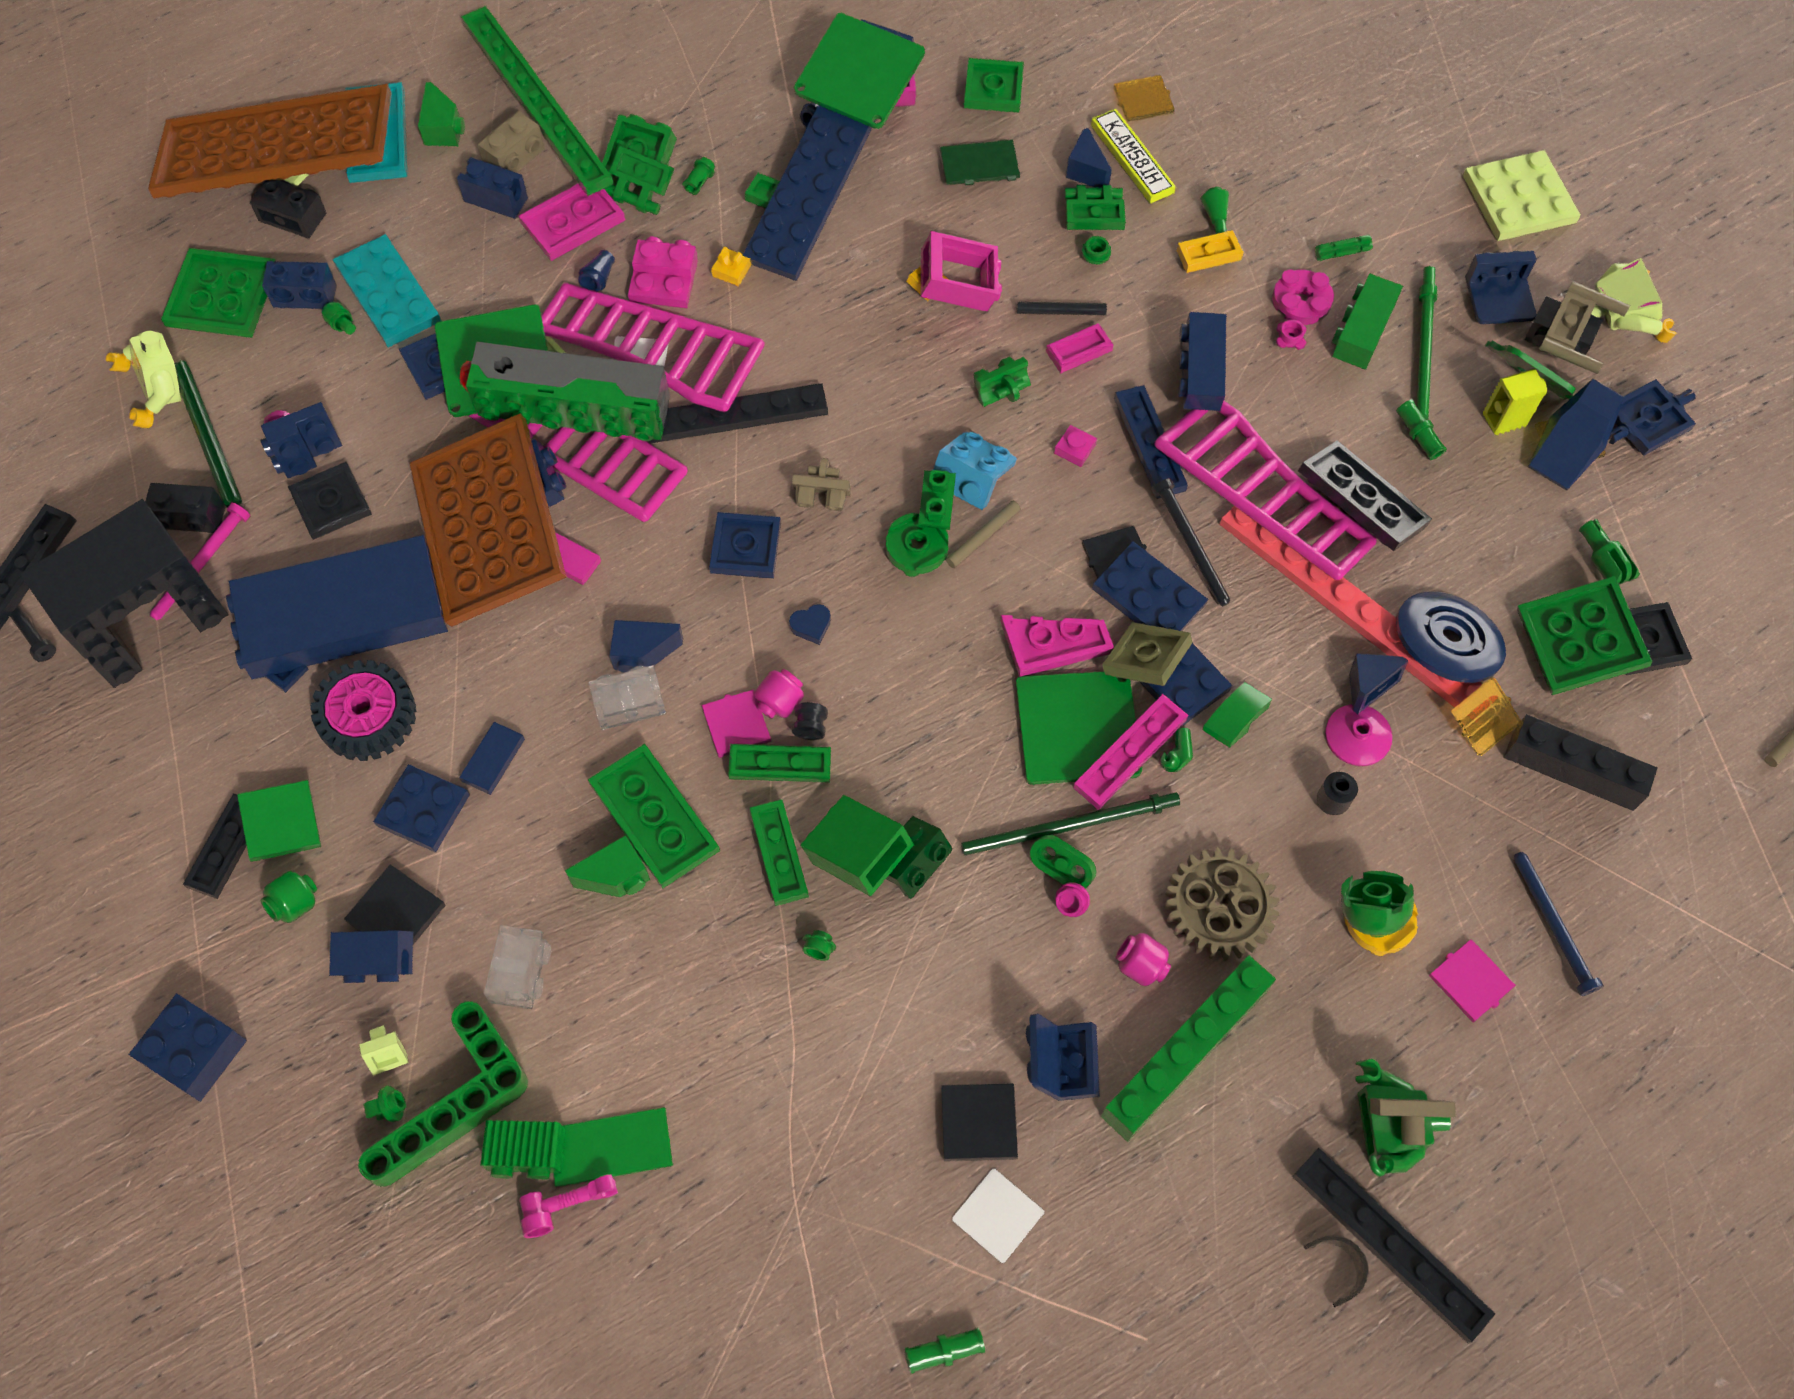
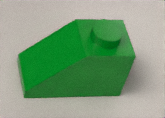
M426 82L418 123L424 145L458 147L460 135L465 133L464 118L459 116L457 106L432 82Z
M626 835L565 870L573 888L615 897L635 894L642 890L646 882L650 880L645 865Z

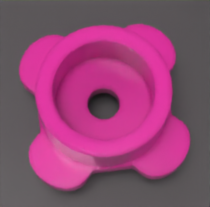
M1288 320L1277 325L1276 330L1279 332V337L1276 340V344L1279 347H1295L1300 350L1306 346L1304 335L1307 329L1300 321Z

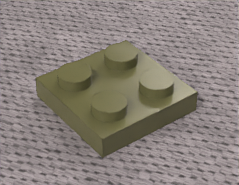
M1132 622L1103 663L1104 672L1106 675L1164 686L1193 643L1191 633Z

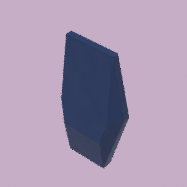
M1595 379L1589 381L1550 416L1528 467L1567 491L1606 448L1624 397Z

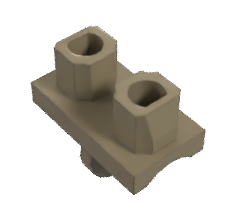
M821 458L820 467L808 466V475L819 477L793 475L792 485L796 490V504L799 507H814L815 492L827 494L826 509L842 511L846 496L851 495L850 481L827 478H839L840 469L828 468V458Z

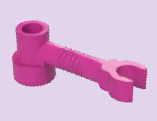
M612 1174L599 1177L576 1190L574 1189L562 1193V1195L559 1194L544 1200L541 1192H532L522 1196L519 1200L523 1213L521 1226L524 1238H536L550 1233L554 1229L551 1213L589 1200H598L616 1195L618 1191Z

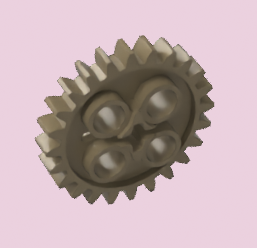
M1216 847L1213 857H1210L1208 852L1203 849L1200 854V861L1191 854L1187 860L1188 866L1180 863L1177 868L1178 874L1171 875L1169 882L1173 886H1167L1165 895L1172 899L1166 900L1164 908L1174 911L1169 914L1167 921L1172 923L1178 922L1173 932L1175 935L1181 933L1187 935L1183 945L1186 946L1193 941L1197 943L1195 953L1199 954L1205 947L1209 949L1210 959H1213L1217 951H1221L1223 959L1228 960L1232 950L1238 958H1242L1244 947L1251 953L1255 952L1257 949L1256 941L1264 944L1268 939L1266 933H1272L1275 925L1271 921H1275L1278 918L1279 912L1271 908L1276 907L1280 899L1269 895L1275 891L1276 885L1265 884L1270 875L1269 872L1262 874L1256 872L1260 865L1259 862H1255L1251 866L1246 864L1247 854H1244L1237 860L1235 859L1234 849H1231L1227 857L1222 856L1220 848ZM1218 876L1229 877L1234 885H1223L1219 881ZM1203 879H1207L1210 882V885L1207 882H1204ZM1197 892L1204 897L1205 902L1196 903L1190 898L1189 894ZM1216 900L1219 903H1223L1225 901L1228 904L1227 907L1224 904L1218 906L1216 904ZM1238 905H1249L1253 909L1254 914H1244L1240 911ZM1209 922H1221L1226 931L1217 932L1213 930ZM1234 922H1235L1237 925L1241 926V928H1240V929L1236 928V927L1234 926Z

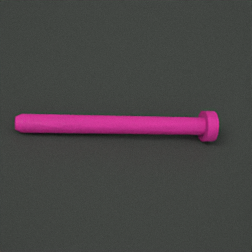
M232 502L228 506V516L191 560V564L198 573L241 520L246 522L250 518V514L238 504ZM168 592L163 595L150 611V617L153 619H161L175 601Z

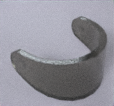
M1333 1235L1318 1238L1304 1245V1248L1307 1250L1319 1244H1332L1343 1249L1353 1260L1356 1268V1284L1347 1297L1340 1298L1337 1302L1333 1303L1335 1308L1350 1301L1363 1290L1369 1271L1366 1256L1361 1248L1345 1237Z

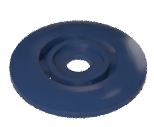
M1430 591L1417 593L1409 597L1398 610L1396 630L1400 641L1408 653L1431 672L1449 680L1475 683L1493 677L1504 664L1506 647L1501 632L1495 623L1472 603L1448 593ZM1449 629L1454 631L1459 636L1460 641H1450L1444 636L1443 630Z

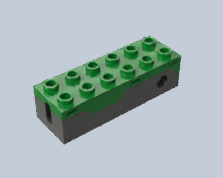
M476 342L472 361H466L460 370V383L469 393L478 415L490 421L506 420L521 414L526 419L527 424H543L551 429L565 427L573 428L581 433L595 431L603 432L612 437L626 435L636 437L642 441L662 440L670 400L664 366Z

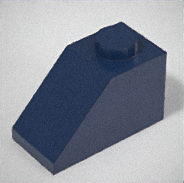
M615 620L610 649V658L614 670H619L626 674H633L637 671L647 672L683 645L680 624Z

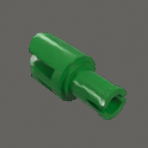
M1598 519L1590 520L1580 527L1579 532L1593 550L1591 560L1604 579L1615 576L1620 585L1639 577L1640 572L1622 544L1619 541L1610 540L1599 524Z

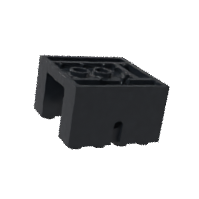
M143 498L20 573L58 631L85 659L87 658L90 664L113 688L131 681L136 674L143 670L112 626V624L122 621L130 612L143 604L152 602L159 594L166 590L200 633L208 628L215 627L223 618L229 615Z

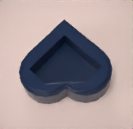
M821 604L813 605L807 611L797 610L790 616V630L794 635L820 645L830 626L831 614L829 609Z

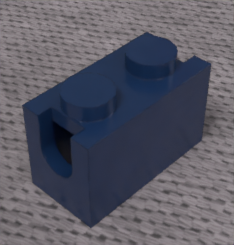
M470 157L467 161V173H460L457 177L464 202L516 219L528 200L522 174Z
M398 930L331 932L329 976H343V983H365V976L377 975V982H399V975H412L413 932Z

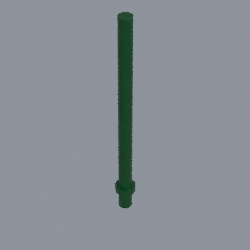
M1177 792L1158 796L1157 793L1151 794L1149 799L962 842L961 848L963 855L966 856L1039 839L1045 835H1056L1153 812L1155 815L1162 813V809L1179 806L1180 798Z

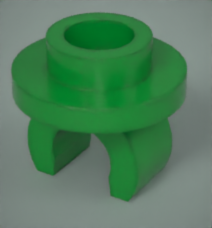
M392 1086L381 1088L377 1099L363 1104L366 1118L369 1119L376 1116L377 1120L387 1119L392 1123L403 1118L406 1108L403 1094Z

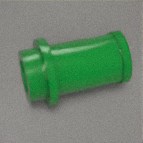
M706 157L696 159L693 170L682 183L685 186L684 189L690 194L697 195L706 180L714 176V163Z

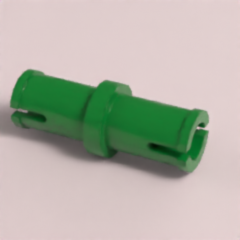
M1408 400L1397 408L1396 412L1410 430V437L1412 440L1418 441L1430 461L1437 459L1446 452L1447 448L1433 430V423L1431 420L1424 418L1413 400Z
M977 1327L974 1330L946 1337L945 1334L938 1335L937 1340L911 1348H904L909 1371L913 1374L941 1364L944 1367H949L953 1365L955 1360L985 1353V1345L981 1331Z

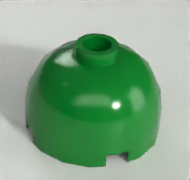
M1386 871L1363 872V878L1353 881V876H1351L1341 885L1343 914L1350 925L1363 934L1378 938L1391 935L1403 929L1412 916L1414 887L1411 883L1409 887L1405 885L1404 877Z

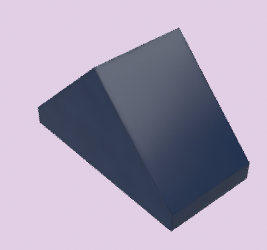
M1089 128L1083 129L1069 156L1066 178L1094 188H1102V185L1110 184L1112 169Z
M1356 654L1349 673L1353 711L1359 714L1400 682L1408 660L1399 656Z

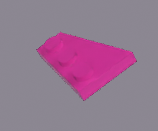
M1001 615L1000 621L1019 677L1109 655L1114 649L1104 620L1064 618L1062 621L1043 620V617L1030 616V619H1015L1013 615Z

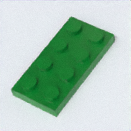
M643 744L588 779L591 788L624 835L627 836L633 848L662 889L720 852L719 845L646 744Z

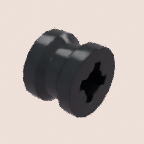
M813 702L797 704L795 707L797 721L793 724L792 733L805 740L823 739L826 732L823 722L828 717V709L821 704Z

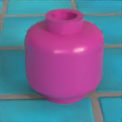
M782 669L781 672L776 670L769 672L754 692L756 699L760 702L757 705V709L770 719H773L775 715L787 718L804 697L801 689L803 683L785 669Z
M1144 933L1137 934L1135 937L1129 935L1123 941L1116 954V959L1119 961V971L1142 986H1149L1156 980L1162 982L1171 968V964L1167 962L1169 957L1167 947Z

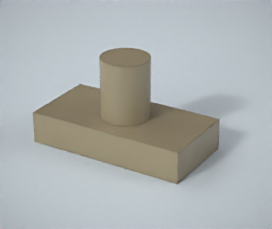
M1370 1098L1371 1114L1401 1116L1402 1144L1425 1145L1424 1117H1456L1455 1102Z

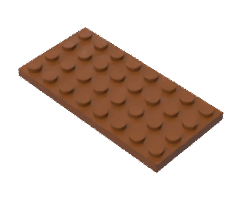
M382 84L167 119L148 190L153 198H170L178 194L201 193L209 189L231 188L235 185L246 183L257 184L265 180L287 179L296 175H313L321 171L344 170L352 166L374 165L377 162H383L392 94L389 85Z

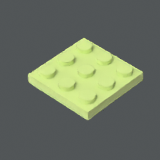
M1545 150L1468 167L1464 171L1463 177L1497 241L1577 223L1581 216Z

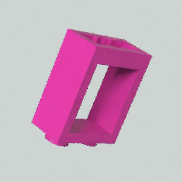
M931 231L921 248V297L988 312L994 301L999 300L1002 291V285L998 283V275L1001 270V260L998 259V246ZM942 260L980 268V286L942 278Z

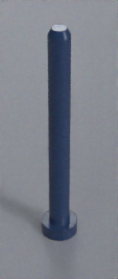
M1524 852L1515 854L1514 861L1580 983L1576 987L1579 995L1586 996L1604 987L1599 977L1593 978L1527 854Z

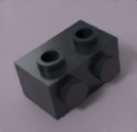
M265 180L250 201L259 222L310 239L327 214L319 194L311 189H303L291 185L284 180Z
M150 483L145 500L166 530L214 533L222 523L226 508L214 487Z

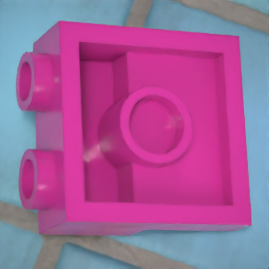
M657 237L638 240L632 261L633 275L628 291L629 301L688 308L698 264L696 246H692L685 240H677L675 244L663 243Z

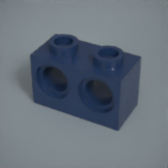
M267 261L262 286L273 308L323 309L327 303L334 302L337 284L327 263Z

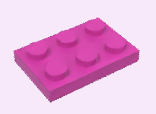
M578 183L519 215L522 226L552 261L625 221V215L605 189L587 196Z

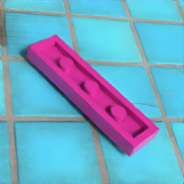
M1162 694L1074 783L1073 789L1099 810L1187 720L1188 714Z

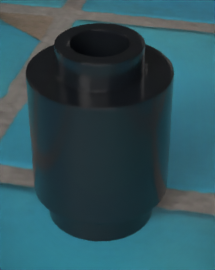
M1333 772L1328 775L1317 793V803L1321 810L1329 815L1345 813L1357 796L1358 785L1356 780L1345 772Z

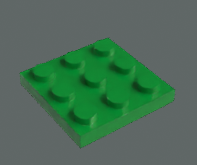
M189 248L161 318L165 327L252 338L267 299V294L262 286L267 261L276 260Z
M1615 576L1520 604L1517 607V612L1551 695L1644 669L1652 664V659Z

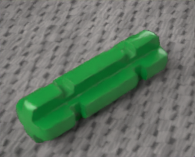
M1363 235L1317 245L1315 247L1316 259L1322 261L1370 251L1373 248L1372 237L1370 235Z

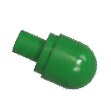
M329 302L323 307L322 317L332 329L339 332L344 331L348 335L355 332L356 326L352 323L351 313L342 304Z

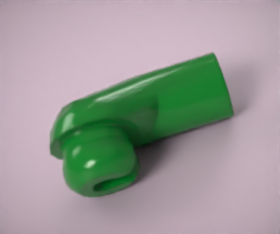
M1179 728L1174 733L1175 748L1168 754L1164 752L1161 756V765L1168 772L1180 771L1193 758L1191 730L1188 728Z

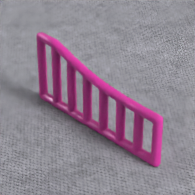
M564 283L542 314L545 336L595 351L616 360L656 365L678 328L692 331V336L669 373L665 371L668 387L694 404L721 412L729 410L765 346L764 341L757 337L568 283ZM569 296L584 300L565 329L550 325ZM596 304L611 308L592 338L578 333ZM623 312L638 316L619 348L604 342ZM650 320L666 324L645 359L630 353ZM705 336L720 339L721 342L694 388L680 381L681 376ZM737 344L748 347V352L722 397L718 398L705 394L732 345Z
M1226 401L1223 402L1221 410L1218 412L1227 418L1188 452H1182L1172 442L1210 410L1192 409L1155 440V447L1334 580L1342 579L1377 543L1374 535L1328 502L1290 469L1261 438L1242 413ZM1236 426L1247 439L1211 471H1208L1196 462L1197 459ZM1254 449L1266 461L1235 490L1220 480ZM1275 471L1287 484L1267 503L1259 508L1245 498ZM1298 492L1310 504L1284 527L1272 518L1271 515ZM1319 512H1322L1334 524L1310 546L1296 534ZM1346 531L1359 540L1360 543L1336 565L1322 555V553Z
M478 414L468 415L487 428L505 420L490 421ZM527 424L531 439L543 424ZM561 427L546 444L545 448L550 447L555 454L575 430L573 428ZM594 432L569 462L555 455L558 463L553 465L554 469L642 522H646L652 517L688 472L684 464L663 453L647 441L639 440L633 436L621 435L619 438L624 440L622 444L592 477L580 470V467L608 436L603 432ZM635 448L647 456V458L622 488L616 492L604 483ZM657 464L671 471L672 473L643 507L629 499Z

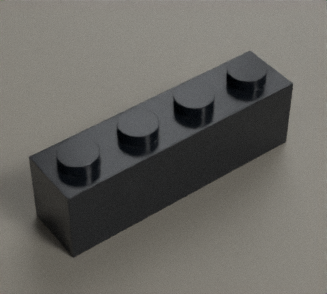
M1527 714L1513 730L1504 758L1631 811H1634L1649 796L1658 767Z

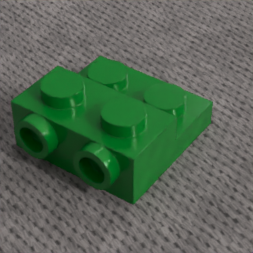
M619 114L602 163L609 172L620 145L668 165L677 138L672 128L664 123L656 122L653 125L646 123L643 118L634 114H630L629 117Z

